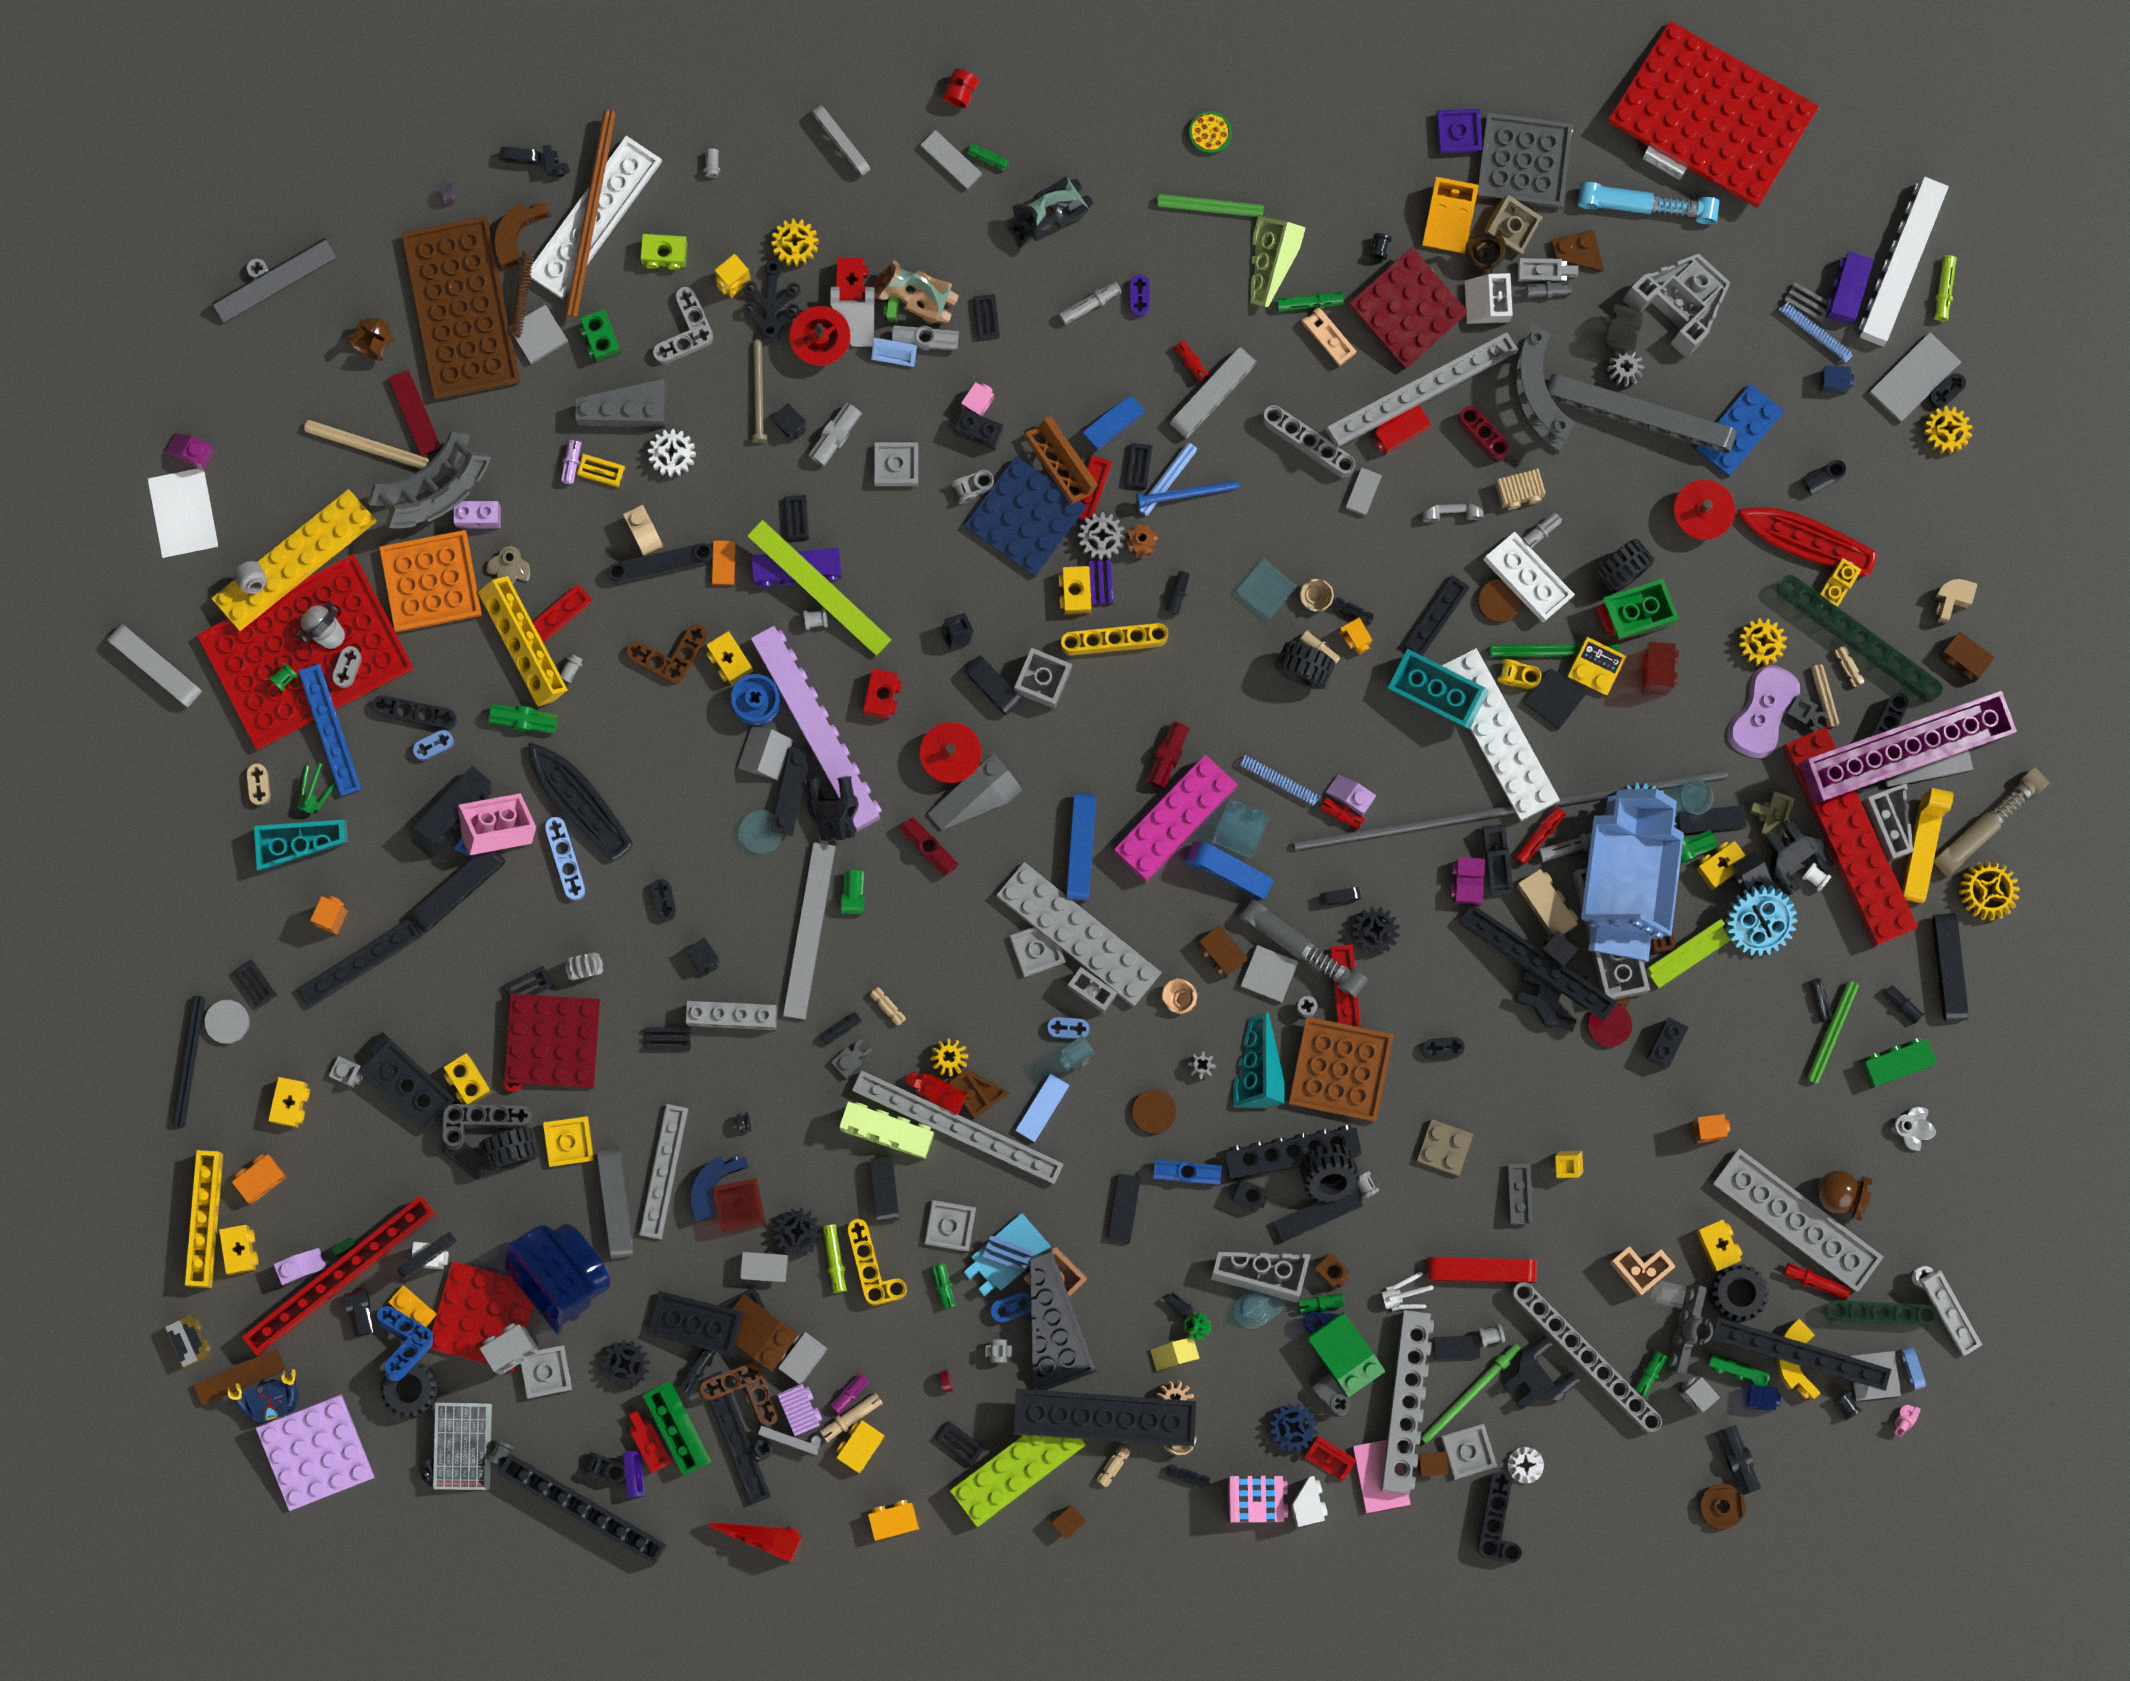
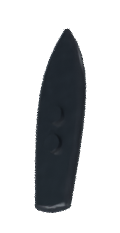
M529 743L530 760L535 775L557 809L609 860L615 861L624 856L632 847L633 841L589 780L573 764L556 752L543 746Z

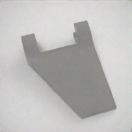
M831 287V306L841 313L848 322L851 333V345L873 347L874 287H865V300H839V287Z

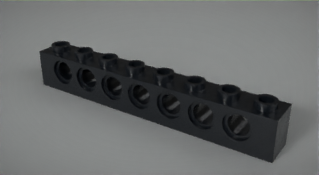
M509 1454L498 1473L654 1565H657L668 1546L512 1454Z

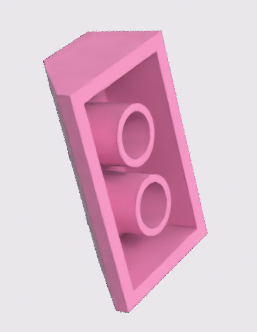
M521 793L460 804L458 806L462 839L469 855L532 844L536 825Z

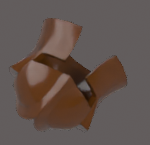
M382 318L359 319L356 330L345 338L355 349L378 361H383L385 348L394 341L387 322Z

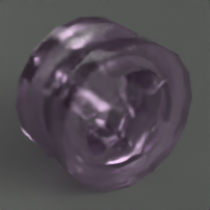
M449 183L447 187L441 185L445 205L449 201L455 203L456 199L452 183Z

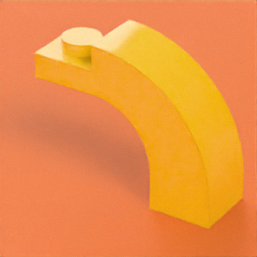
M1797 1319L1785 1330L1782 1336L1807 1343L1815 1334L1800 1319ZM1776 1359L1778 1373L1788 1389H1792L1797 1385L1799 1387L1797 1389L1798 1393L1803 1398H1809L1810 1400L1815 1399L1820 1394L1818 1389L1804 1376L1800 1366Z

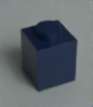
M1825 365L1821 371V392L1847 394L1850 387L1854 385V374H1851V367Z

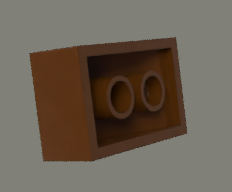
M743 1294L733 1308L734 1310L744 1312L736 1345L766 1368L773 1371L799 1334L796 1330Z

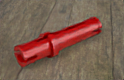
M1555 806L1550 814L1539 822L1537 830L1530 836L1514 858L1525 865L1544 840L1555 832V827L1566 816V813L1558 806Z
M1788 1262L1784 1269V1276L1801 1282L1803 1286L1808 1285L1845 1302L1849 1297L1851 1288L1819 1276L1809 1268L1806 1270Z

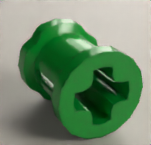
M285 662L282 664L283 667L274 676L271 675L269 677L282 691L285 690L284 687L293 678L298 677Z

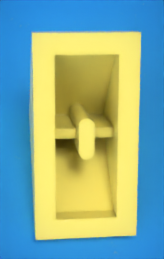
M1189 1338L1150 1350L1156 1372L1200 1359L1194 1340Z

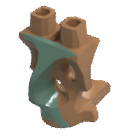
M892 260L889 266L877 275L874 285L875 299L887 300L889 296H896L905 303L904 309L920 316L929 325L935 322L941 324L948 323L952 314L943 309L944 305L954 306L959 295L951 290V283L935 279L921 271H915V273L906 271L895 260ZM907 286H913L915 288L913 294H909L906 292ZM917 301L923 304V308L918 307Z

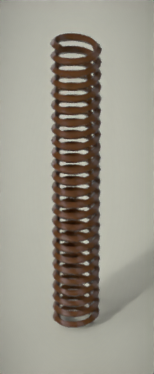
M525 250L522 251L521 271H519L520 278H518L517 298H515L516 305H514L515 308L513 309V325H511L512 328L510 329L512 331L510 334L515 337H521V335L513 333L523 334V332H520L523 331L522 328L514 326L524 327L520 324H524L523 321L525 319L515 316L525 317L523 314L526 313L525 310L527 309L522 307H527L525 305L527 301H520L518 299L528 300L525 297H528L527 294L529 292L524 290H529L527 287L530 286L529 283L531 282L526 280H531L529 277L532 275L525 273H532L529 270H532L531 267L533 265L528 263H533L531 260L535 256L531 253H525Z

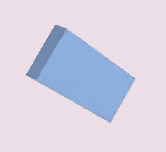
M874 338L871 360L914 367L917 345Z

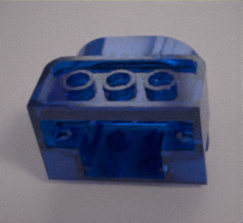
M563 1224L555 1230L549 1226L540 1225L509 1243L505 1270L557 1335L561 1333L565 1322L577 1320L579 1314L590 1306L592 1299L604 1293L610 1287V1276L604 1262L584 1236L570 1224Z

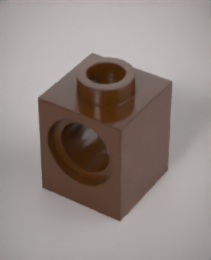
M1332 1253L1314 1269L1332 1289L1335 1286L1340 1288L1349 1280L1346 1277L1349 1271ZM1331 1266L1339 1270V1276L1335 1279L1330 1278L1327 1274V1269Z

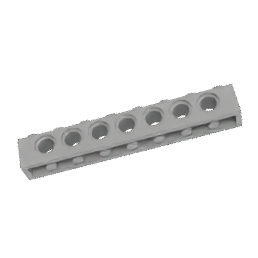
M1407 1310L1402 1312L1381 1487L1383 1492L1408 1495L1410 1490L1415 1488L1416 1477L1412 1476L1413 1467L1417 1468L1418 1463L1415 1445L1420 1444L1421 1432L1417 1431L1418 1422L1422 1423L1424 1409H1420L1421 1400H1425L1426 1396L1423 1377H1428L1429 1364H1425L1426 1355L1430 1356L1432 1344L1428 1342V1335L1433 1333L1434 1320H1430L1431 1314ZM1411 1331H1420L1422 1340H1412L1410 1336ZM1415 1352L1419 1355L1420 1360L1417 1364L1409 1362V1353ZM1406 1375H1414L1417 1379V1384L1415 1386L1407 1385L1405 1382ZM1404 1397H1411L1414 1400L1413 1408L1408 1409L1403 1406L1402 1400ZM1402 1419L1409 1420L1412 1425L1411 1430H1402L1400 1421ZM1403 1441L1408 1444L1409 1451L1403 1454L1398 1451L1397 1444ZM1395 1465H1404L1406 1474L1398 1476L1394 1471Z

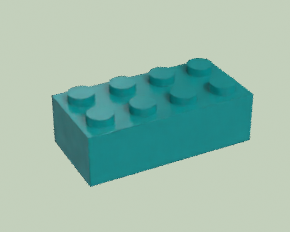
M1407 649L1388 686V689L1468 729L1471 728L1489 692V689Z

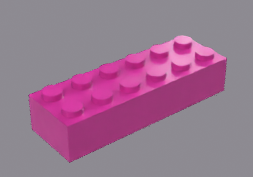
M1205 754L1114 849V854L1147 883L1237 789L1238 784Z

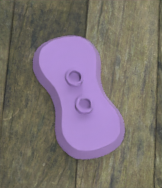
M1767 665L1760 667L1752 675L1746 705L1732 719L1728 726V741L1736 751L1751 758H1764L1776 748L1780 722L1800 694V684L1792 673L1778 666Z

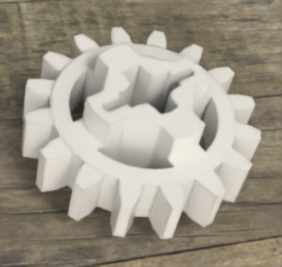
M674 429L671 430V434L663 430L664 436L661 437L656 434L657 442H650V445L653 447V449H648V453L653 455L649 458L650 463H655L653 466L654 470L661 468V475L668 472L669 477H672L673 472H676L678 476H681V470L689 471L688 464L694 465L693 460L690 459L696 457V453L691 451L695 448L694 443L688 444L691 439L689 436L683 438V431H680L677 435ZM677 441L681 442L686 449L679 447ZM673 446L675 453L671 461L668 453L671 452ZM658 457L664 459L667 462V466L661 463ZM680 460H684L682 463H680L679 465L676 466V464H677Z

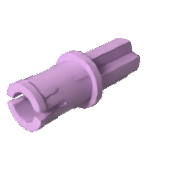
M568 440L566 456L562 460L564 466L561 481L565 484H573L576 468L580 464L578 458L582 443L576 441L573 449L574 440Z

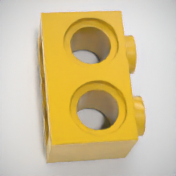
M735 254L715 269V281L718 283L716 286L724 295L727 293L731 298L744 288L746 282L751 281L749 269Z
M467 1053L444 1067L447 1072L444 1074V1077L450 1086L453 1084L456 1086L458 1092L455 1094L461 1104L474 1105L492 1093ZM460 1066L465 1067V1075L460 1078L456 1077V1068ZM470 1085H476L478 1088L474 1096H468L466 1093Z

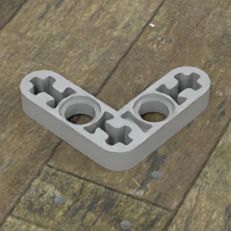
M682 287L676 293L677 303L689 331L658 343L654 347V358L660 364H667L705 348L713 341V334L695 292L689 287ZM686 293L690 296L689 300L692 307L688 308L686 301L680 300L683 298L682 294ZM698 312L701 318L697 322H691L688 319L689 314ZM700 332H704V334H709L706 336V341H703L702 338H699L695 340L697 345L693 346L692 339L690 338L691 335H693L694 339L700 337ZM682 339L690 343L686 350H680L677 347V343ZM670 344L674 345L676 354H673V351L671 350L666 353V358H663L662 355L658 356L660 354V349L668 351L671 349Z

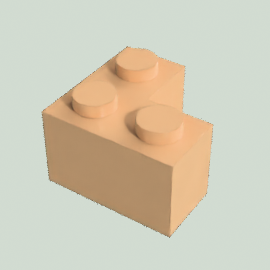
M1630 1246L1609 1262L1638 1297L1643 1295L1676 1267L1662 1249L1643 1263Z

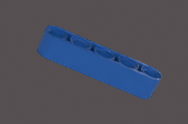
M1074 793L1067 899L1089 901L1096 794Z

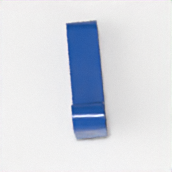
M1194 841L1184 860L1189 866L1198 870H1206L1262 901L1265 900L1274 882L1267 875L1203 841Z

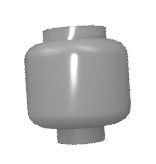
M244 562L235 571V579L240 589L245 593L256 594L266 585V575L258 562Z

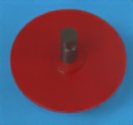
M1697 480L1687 484L1677 495L1674 503V516L1679 527L1687 535L1700 540H1710L1723 535L1730 528L1735 517V503L1729 491L1721 484L1711 480Z
M945 722L938 724L926 733L921 742V763L931 777L941 782L956 783L967 779L976 771L981 761L982 750L978 737L969 727L961 723Z

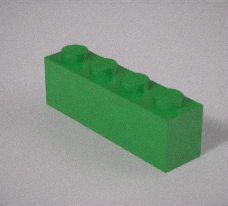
M672 1382L663 1384L643 1395L683 1476L712 1462Z

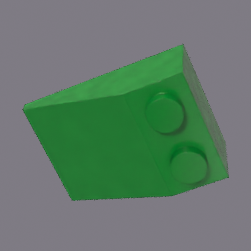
M1663 578L1602 599L1618 639L1654 632L1672 626L1679 619Z
M1344 1312L1307 1337L1332 1377L1348 1397L1385 1372L1372 1350Z

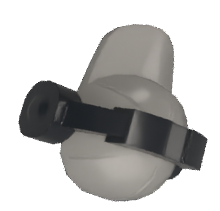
M327 601L324 604L326 608L315 605L302 615L301 627L303 630L299 629L296 634L306 644L313 639L324 647L333 649L342 644L345 633L335 618L339 610L334 604Z

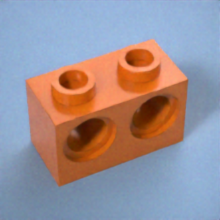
M1725 1114L1697 1117L1693 1120L1692 1128L1695 1144L1721 1141L1728 1136L1727 1133L1730 1132V1123L1728 1119H1725Z

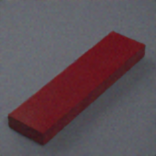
M409 369L388 377L420 455L424 457L441 450V445Z

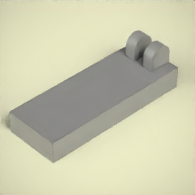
M761 1426L758 1434L817 1455L821 1444V1438L818 1436H814L811 1443L763 1426Z

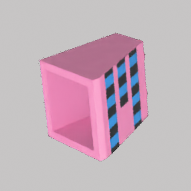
M1229 1476V1523L1284 1522V1517H1288V1504H1284L1283 1495H1287L1288 1492L1287 1481H1283V1476Z

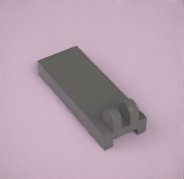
M1531 1163L1508 1164L1510 1224L1514 1226L1533 1224Z

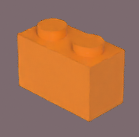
M330 895L328 898L321 896L310 921L317 927L337 935L348 911L343 907L344 903L341 900Z
M262 1154L252 1162L254 1164L248 1170L244 1168L235 1175L236 1179L232 1181L245 1200L251 1205L287 1178L272 1156L268 1154L266 1156Z

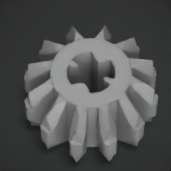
M1623 350L1622 355L1616 352L1614 358L1609 359L1608 363L1611 366L1607 367V372L1612 373L1609 376L1610 380L1617 379L1616 386L1621 381L1624 387H1628L1629 382L1635 385L1637 379L1642 378L1643 374L1641 371L1644 370V365L1639 364L1642 361L1641 357L1634 358L1635 351L1630 356L1627 350ZM1623 365H1626V368L1629 369L1628 372H1625V369L1622 368Z
M595 952L571 957L565 961L566 974L571 980L592 977L603 972L602 959L600 954Z

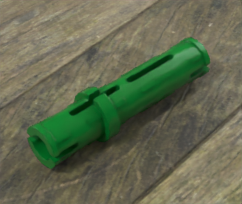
M1342 291L1335 293L1318 292V294L1277 298L1279 312L1317 307L1324 309V307L1344 305Z

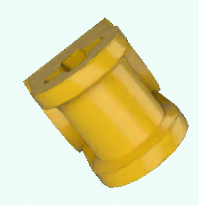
M1502 660L1503 669L1501 677L1497 679L1499 683L1529 690L1535 689L1540 683L1541 672L1537 667L1514 660ZM1532 673L1536 676L1537 680L1535 682H1528L1525 679V675Z

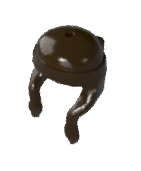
M1501 230L1495 232L1496 238L1480 237L1475 239L1476 236L1473 233H1470L1466 243L1468 259L1475 268L1483 270L1484 275L1492 274L1493 269L1504 259L1506 243Z

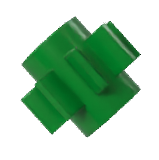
M1191 1313V1316L1185 1319L1183 1327L1184 1332L1189 1333V1339L1203 1341L1204 1337L1209 1335L1211 1322L1206 1320V1314Z

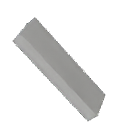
M936 130L921 144V148L966 190L982 176V173Z

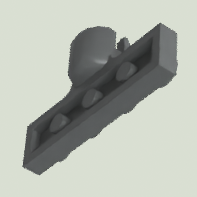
M1689 1285L1684 1294L1685 1301L1683 1309L1679 1314V1325L1673 1337L1671 1354L1667 1360L1668 1372L1685 1375L1693 1345H1703L1713 1335V1327L1710 1321L1700 1317L1707 1292L1706 1287Z

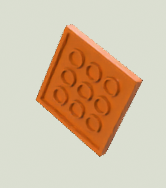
M466 530L380 546L396 633L482 616Z

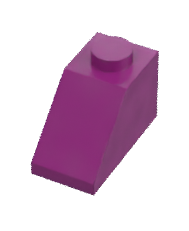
M175 433L165 451L202 471H205L215 453L211 445L193 436Z

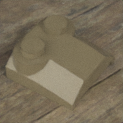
M1506 195L1490 217L1485 233L1488 237L1496 238L1495 232L1501 230L1506 246L1523 255L1524 249L1543 217L1513 197Z

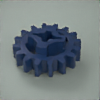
M1289 1403L1287 1410L1282 1406L1279 1408L1280 1415L1277 1413L1273 1414L1276 1421H1270V1425L1274 1426V1429L1269 1432L1270 1434H1276L1273 1442L1280 1441V1449L1286 1445L1288 1446V1452H1291L1292 1447H1295L1296 1451L1300 1452V1446L1307 1449L1309 1448L1307 1441L1312 1443L1315 1441L1311 1436L1312 1434H1318V1431L1313 1429V1426L1318 1425V1422H1312L1311 1419L1315 1414L1308 1415V1407L1301 1410L1299 1403L1295 1408H1292L1291 1403ZM1288 1413H1298L1296 1418L1292 1419L1284 1416ZM1305 1418L1309 1425L1308 1432L1303 1427V1421ZM1297 1422V1428L1300 1432L1290 1433V1427L1287 1423L1294 1424ZM1279 1423L1284 1426L1285 1434L1283 1437L1279 1432ZM1293 1437L1303 1439V1441L1298 1443H1290Z

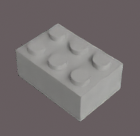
M509 1325L502 1330L504 1334L499 1337L492 1336L483 1342L484 1346L480 1348L492 1370L499 1375L506 1373L540 1352L527 1329L521 1325Z

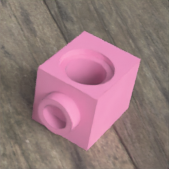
M975 382L962 401L961 409L983 416L994 400L993 390L984 383L980 385Z

